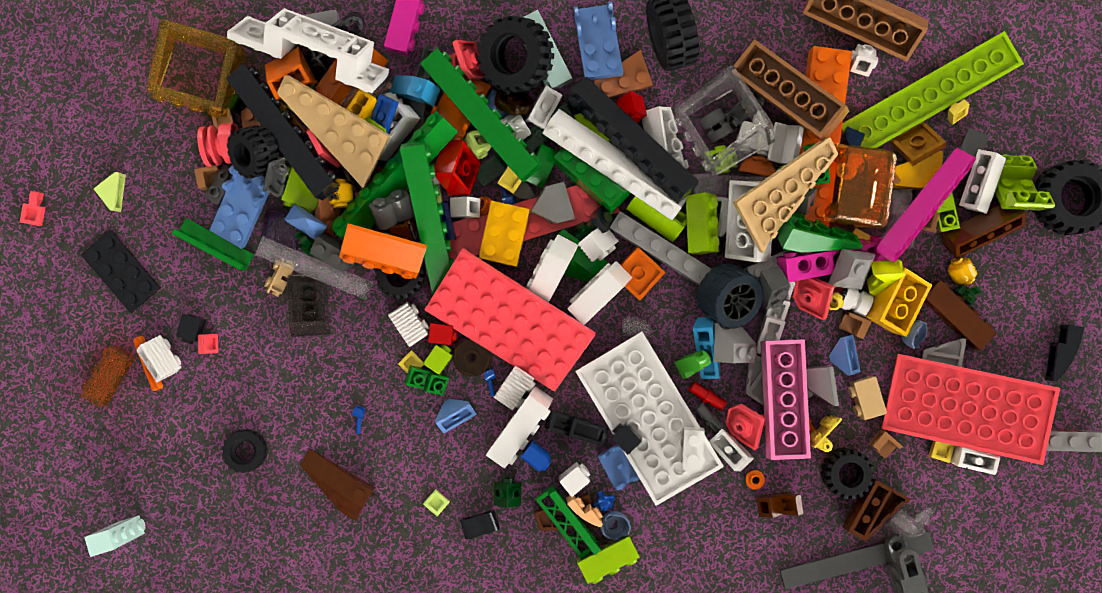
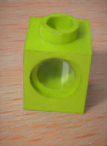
M445 344L441 346L435 345L423 364L440 375L453 357V354L450 353L452 349Z

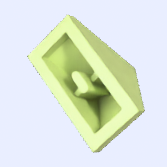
M114 172L94 188L106 206L115 212H121L126 177L125 174Z

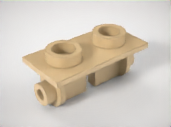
M283 256L280 260L277 259L272 268L275 271L272 277L268 276L264 287H267V293L272 290L271 294L277 297L283 293L287 281L281 278L282 276L290 278L295 268V262L289 259L285 262Z

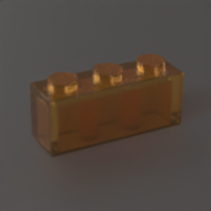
M110 345L103 351V358L100 363L94 366L91 378L82 386L83 391L80 396L98 407L108 405L136 358L135 355L118 345Z

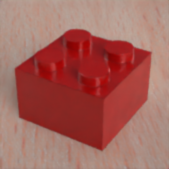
M450 140L439 152L434 165L436 178L449 195H470L481 163L464 140Z

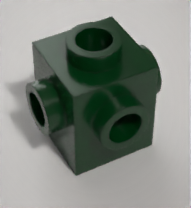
M508 477L502 478V481L494 482V505L505 508L521 506V482H516L514 478Z

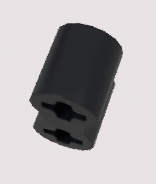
M495 510L486 511L460 520L466 540L493 533L500 529Z

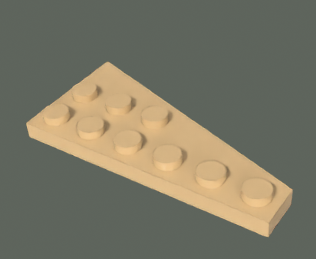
M285 75L277 94L361 187H365L391 135L291 76Z
M830 137L820 140L733 202L759 252L764 253L767 249V244L772 238L774 239L777 236V231L783 223L790 219L805 199L804 196L808 190L815 186L817 178L827 170L837 157L838 152Z

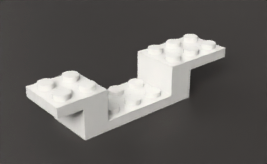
M285 8L266 23L247 16L227 31L228 39L238 44L249 46L256 51L270 54L275 58L281 59L297 44L308 47L310 50L327 54L329 57L337 58L335 80L359 88L364 92L373 93L388 77L389 69L371 63L373 41Z

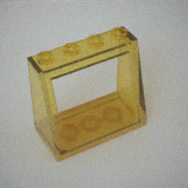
M162 19L146 91L152 95L153 99L164 102V100L171 101V104L177 107L185 105L192 111L200 113L202 110L215 118H219V116L227 117L226 112L228 108L226 105L235 93V90L226 78L245 62L247 53L240 44L227 37ZM176 41L225 55L215 102L161 86Z

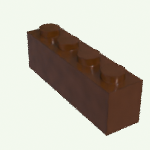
M999 204L988 210L987 214L981 213L960 223V228L944 231L943 244L957 259L1026 226V212L1019 209H1002Z
M941 280L934 281L924 303L962 339H966V343L973 350L981 351L997 334L992 330L993 326L989 322L983 321L974 308H969L964 303L965 299L950 290L951 286L947 282Z

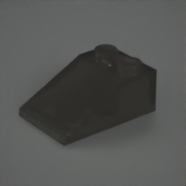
M327 273L288 276V314L291 337L331 334Z

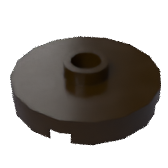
M499 91L495 96L494 103L499 110L505 113L525 115L532 110L533 100L524 92Z
M466 339L455 348L453 362L460 373L465 376L474 377L481 375L487 370L491 362V353L473 340ZM470 354H474L476 356V359L474 361L469 360Z

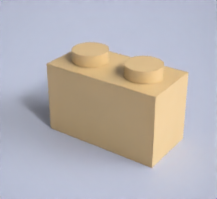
M867 376L849 382L848 392L850 397L854 398L856 405L853 406L857 417L859 416L860 419L867 420L887 414L876 376Z

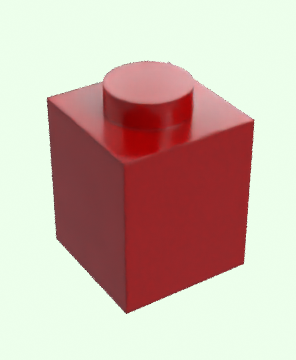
M630 90L616 100L617 105L636 123L647 116L643 97Z
M432 322L430 323L428 343L452 345L453 341H457L458 331L453 326Z

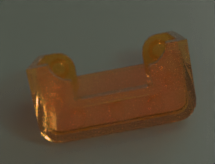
M834 144L838 152L834 161L842 164L837 203H830L826 207L824 222L856 228H883L887 224L896 154L893 151Z

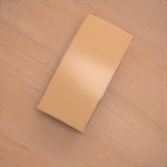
M571 495L566 497L569 507L582 519L598 527L603 525L601 520L603 516L597 507L593 508L590 504L585 506L580 497H571Z

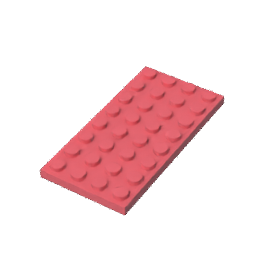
M465 249L460 251L425 308V311L447 325L453 326L455 330L514 367L515 365L554 392L596 334L593 330Z
M897 354L885 407L887 414L883 416L881 429L1043 465L1060 388Z

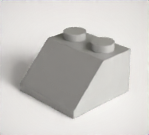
M715 323L714 362L755 363L757 355L756 343L744 328L740 326L735 329H729L721 326L719 323Z

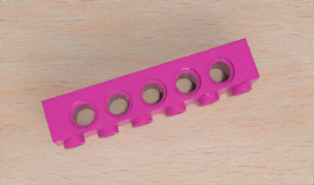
M879 235L870 236V240L859 239L863 245L861 249H848L868 252L869 249V253L875 254L873 261L889 260L876 252L879 243L883 239ZM841 250L800 253L795 251L784 252L783 256L776 257L777 265H779L789 282L830 275L833 273Z

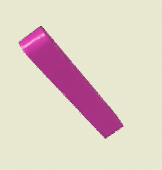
M959 148L955 149L882 239L876 252L892 262L897 261L968 173L976 157Z

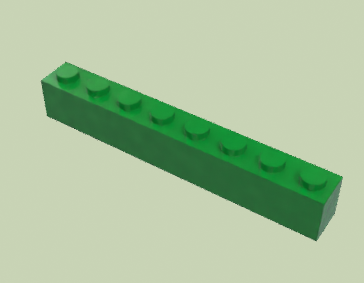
M437 48L420 63L421 66L524 183L541 168L538 164L540 159L533 151L530 154L525 149L527 147L526 143L520 137L518 139L512 134L515 132L508 123L504 125L501 122L502 116L495 108L491 110L487 106L490 102L483 94L479 96L475 92L477 87L470 79L466 81L462 77L464 72L459 66L456 65L454 67L450 63L452 61L451 57L445 51L441 53Z
M435 111L428 116L421 128L413 133L407 143L425 140L426 146L429 145L432 157L429 158V162H431L458 131ZM400 149L393 158L388 160L381 172L373 177L371 183L361 190L359 196L348 204L341 216L334 220L331 227L337 236L344 240L348 224L370 229L375 224V220L369 204L376 198L387 197L394 190L407 189L408 184Z
M425 140L401 144L400 152L420 242L427 245L424 259L432 295H434L454 263V258H450L449 252L452 251L450 240H446L445 233H448L446 221L442 222L441 218L444 211L442 203H438L437 196H440L439 187L433 181V177H436L434 165H430L429 158L432 157L429 145L426 146Z

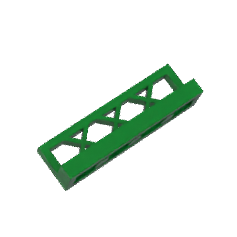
M188 218L185 219L180 230L174 229L172 232L173 235L242 271L247 270L255 255L244 248L237 247Z
M552 485L535 498L581 559L591 551L594 555L601 551L598 541L579 516L569 507L566 499L555 485ZM549 495L554 501V506L545 505L542 499ZM556 510L564 514L565 521L555 518ZM567 525L573 526L577 534L568 535L566 532ZM578 540H583L588 546L582 552L577 547Z

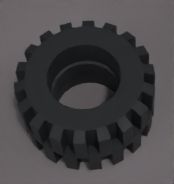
M259 125L235 130L228 137L227 152L230 162L233 164L234 169L238 171V174L244 176V178L252 179L265 175L268 163L278 160L277 144H275V139L270 135V132L265 130V127Z
M421 264L416 279H410L409 283L402 287L394 285L391 282L390 274L382 272V269H375V272H377L375 280L378 282L377 286L382 290L381 292L388 295V297L395 299L412 298L421 291V287L425 284V267Z
M849 448L835 449L836 452L831 451L829 453L830 457L824 458V461H826L825 465H821V469H823L821 477L824 478L822 481L827 488L845 499H856V496H864L863 492L868 493L870 491L868 489L869 485L873 486L874 484L871 479L875 478V474L872 473L875 469L870 464V459L865 457L866 455ZM846 463H854L857 469L855 479L848 484H842L839 479L841 467Z

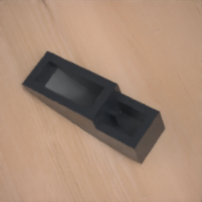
M1074 325L1060 326L1058 343L1050 342L1045 380L1057 382L1069 368L1078 352L1084 327Z
M550 409L551 412L547 416L544 428L600 446L604 445L608 427Z

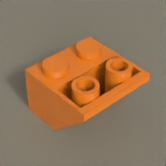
M299 47L288 52L281 59L277 58L265 65L266 80L276 100H283L277 94V91L285 75L291 76L308 87L317 83Z

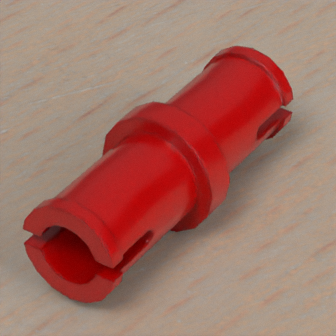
M693 381L688 388V392L701 398L703 403H709L719 411H722L727 403V400L714 394L713 390L710 388L706 389L696 383V381Z

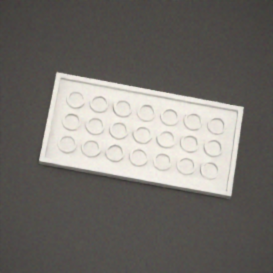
M643 331L575 371L611 432L619 423L623 425L627 422L643 438L642 442L630 454L627 455L625 453L656 506L724 467L704 434L703 471L683 470L684 427H701Z

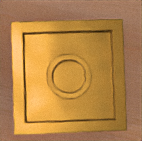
M924 121L890 140V144L912 166L946 148V141Z

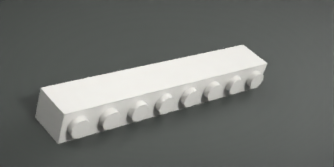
M560 109L553 115L542 133L671 220L674 219L687 199L686 197L677 204L651 178L642 172L635 163L628 159L620 149Z

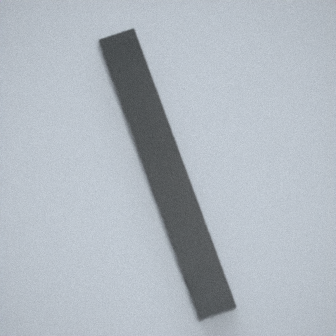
M927 530L902 537L907 547L913 548L917 554L934 550L930 533ZM884 541L779 570L784 588L789 589L887 563L889 559ZM899 542L893 543L892 549L894 551L900 550Z

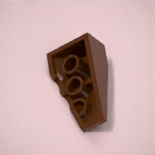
M309 449L300 464L336 508L356 521L376 487L312 449Z

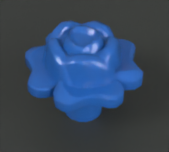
M603 491L598 492V500L593 504L594 508L597 507L603 512L610 510L615 501L614 495L608 496Z

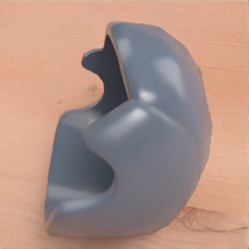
M915 320L907 337L901 335L904 344L912 349L920 348L919 344L927 336V323Z
M611 511L601 518L603 525L600 529L607 539L618 541L620 538L629 535L631 529L630 522L622 512ZM615 520H617V526L611 529Z

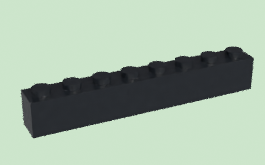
M243 63L226 79L260 125L265 127V130H268L270 135L274 137L278 149L313 196L323 201L340 187V184L337 182V175L331 169H327L325 159L315 153V147L312 142L303 137V130L297 124L294 125L291 121L293 120L291 114L287 110L282 109V102L272 96L269 92L271 90L269 85L265 81L260 80V73L257 69Z
M585 77L570 89L567 101L571 106L575 107L585 119L589 120L600 133H603L614 146L619 148L628 159L635 163L671 199L679 204L693 192L699 180L588 77Z

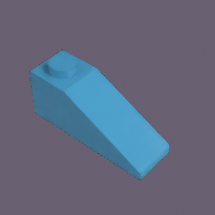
M395 75L389 93H396L398 97L434 106L441 88L423 78Z
M710 317L697 318L693 326L696 352L706 351L711 359L710 365L700 370L701 379H720V362H714L715 323L717 322Z

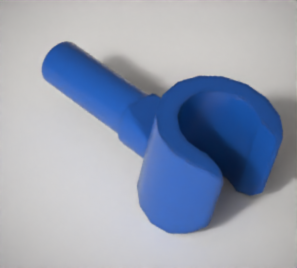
M500 185L503 194L502 202L509 205L515 204L514 195H508L506 188Z
M490 368L484 372V378L487 381L490 396H495L492 379L496 378L493 368Z
M356 406L352 412V416L357 417L356 434H360L361 422L365 414V409L360 406Z

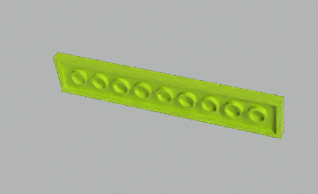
M1004 31L842 124L841 133L851 151L862 157L1024 63Z

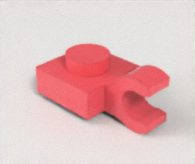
M30 192L29 204L23 203L21 223L42 226L45 207H41L40 204L43 201L44 193Z

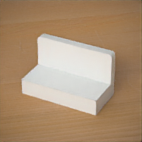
M548 86L542 87L532 105V110L527 114L524 121L527 123L531 122L541 129H545L562 94Z
M775 122L767 159L785 165L798 157L804 128L799 125H786Z

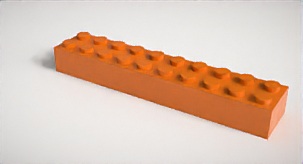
M813 46L808 52L805 76L844 104L846 101L852 51ZM843 120L829 136L838 154ZM804 129L799 155L804 152L803 145L820 141L806 129ZM838 155L829 166L830 183L814 186L818 188L815 203L813 206H810L809 213L805 215V219L813 222L818 219L828 227Z

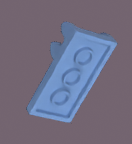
M608 1L607 5L582 9L574 6L573 13L584 78L588 77L590 80L623 76L612 1Z
M232 165L229 168V172L233 176L222 185L226 193L209 231L243 249L247 245L270 190L263 192L266 175L247 179L238 174V171Z
M618 444L597 455L615 490H621L627 483L640 479Z

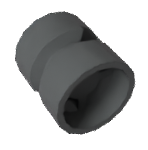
M721 108L714 110L699 120L702 128L708 130L707 136L712 144L734 132L729 122L724 121L726 117ZM720 124L722 128L714 131L713 127Z

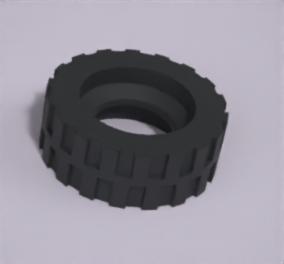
M251 429L239 430L229 435L222 447L224 463L235 472L246 473L257 469L264 463V459L267 457L268 448L266 447V441L263 439L264 437ZM247 441L253 445L254 455L251 459L241 460L237 456L236 447L240 442Z

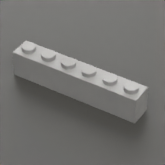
M619 212L609 229L698 286H700L705 275L711 271L710 267L622 212Z

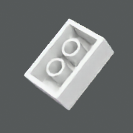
M557 235L554 241L551 239L542 253L526 289L549 303L579 245L560 235Z
M617 261L612 265L608 263L569 301L571 305L567 309L580 323L585 325L632 277Z

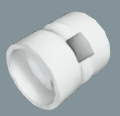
M843 288L844 291L841 295L844 305L841 308L844 310L852 309L853 314L862 318L865 317L872 306L874 296L865 291L859 292V289Z

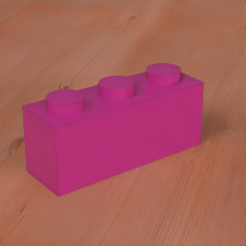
M396 0L384 43L386 51L408 56L409 52H413L415 41L413 40L414 33L417 34L420 27L418 18L419 15H423L425 4H423L422 0Z

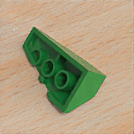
M796 211L787 222L783 223L777 235L782 248L789 252L861 249L863 246L856 234L835 226L831 229L818 219L815 222L805 219L804 214Z
M564 229L559 233L560 236L577 245L581 242ZM578 246L564 275L589 282L609 262L605 259L600 261L598 258L592 262L586 253L583 252V249Z

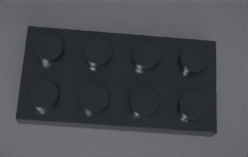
M109 230L81 254L130 313H133L161 289L112 230Z

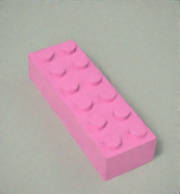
M805 339L761 341L766 458L771 460L811 458Z

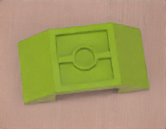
M1001 155L1006 158L997 183L995 194L1002 209L1045 210L1055 207L1049 192H1037L1032 179L1037 166L1032 156Z

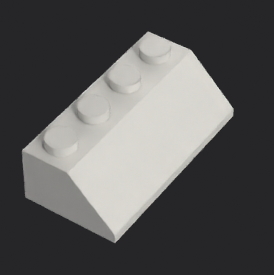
M730 180L725 258L751 262H764L771 259L772 239L767 244V249L764 253L759 252L733 204L736 199L762 181Z

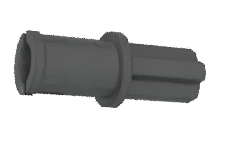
M703 402L694 408V411L703 419L704 424L708 425L715 434L721 429L727 431L716 418L717 415L712 414Z

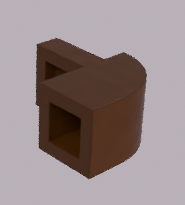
M780 492L756 497L759 517L774 518L783 514L796 516L804 514L800 494Z

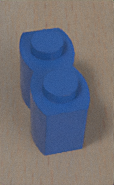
M534 440L527 445L520 456L538 472L541 469L545 471L551 464V454Z

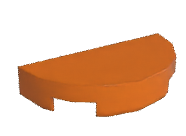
M752 156L740 165L738 171L769 177L776 172V169H774L773 164L767 158Z

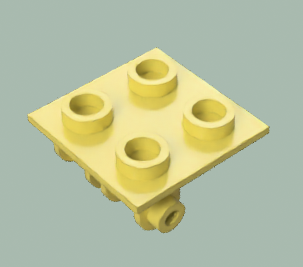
M833 415L825 416L819 423L821 426L816 431L814 430L810 433V446L824 452L831 451L833 445L826 436L842 419Z

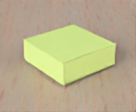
M435 489L423 505L438 516L450 501Z

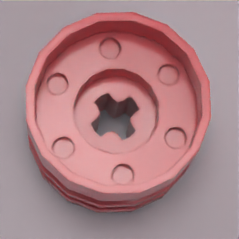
M235 122L220 124L218 129L215 125L199 127L197 133L198 147L201 158L207 167L215 164L222 165L223 160L227 164H231L227 152V143H229L228 137L235 130H239Z

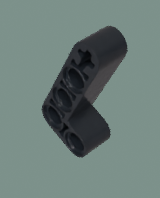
M351 12L331 26L356 35L362 30L365 21L361 13ZM352 19L354 21H359L358 26L357 24H353L350 26ZM303 45L300 46L302 54L303 50H310L308 47H305ZM310 50L312 56L309 57L304 54L303 56L315 79L321 80L329 69V65L323 57L325 54ZM321 66L324 72H317L314 67Z

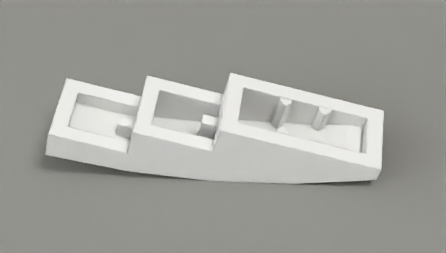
M795 281L789 282L790 286L783 304L778 308L772 307L765 311L756 344L758 354H761V341L780 340L786 323L785 317L791 303L790 297Z

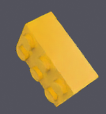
M491 201L479 259L518 268L530 209Z
M903 268L905 275L874 297L872 306L865 317L891 333L907 337L932 284L910 270Z

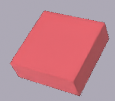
M218 334L198 335V354L218 353Z

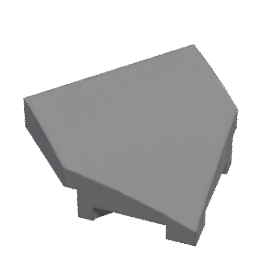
M564 182L544 187L530 211L532 214H537L545 219L549 224H559L575 219Z

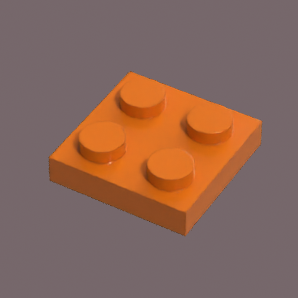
M638 246L620 264L632 277L624 287L639 301L666 273Z

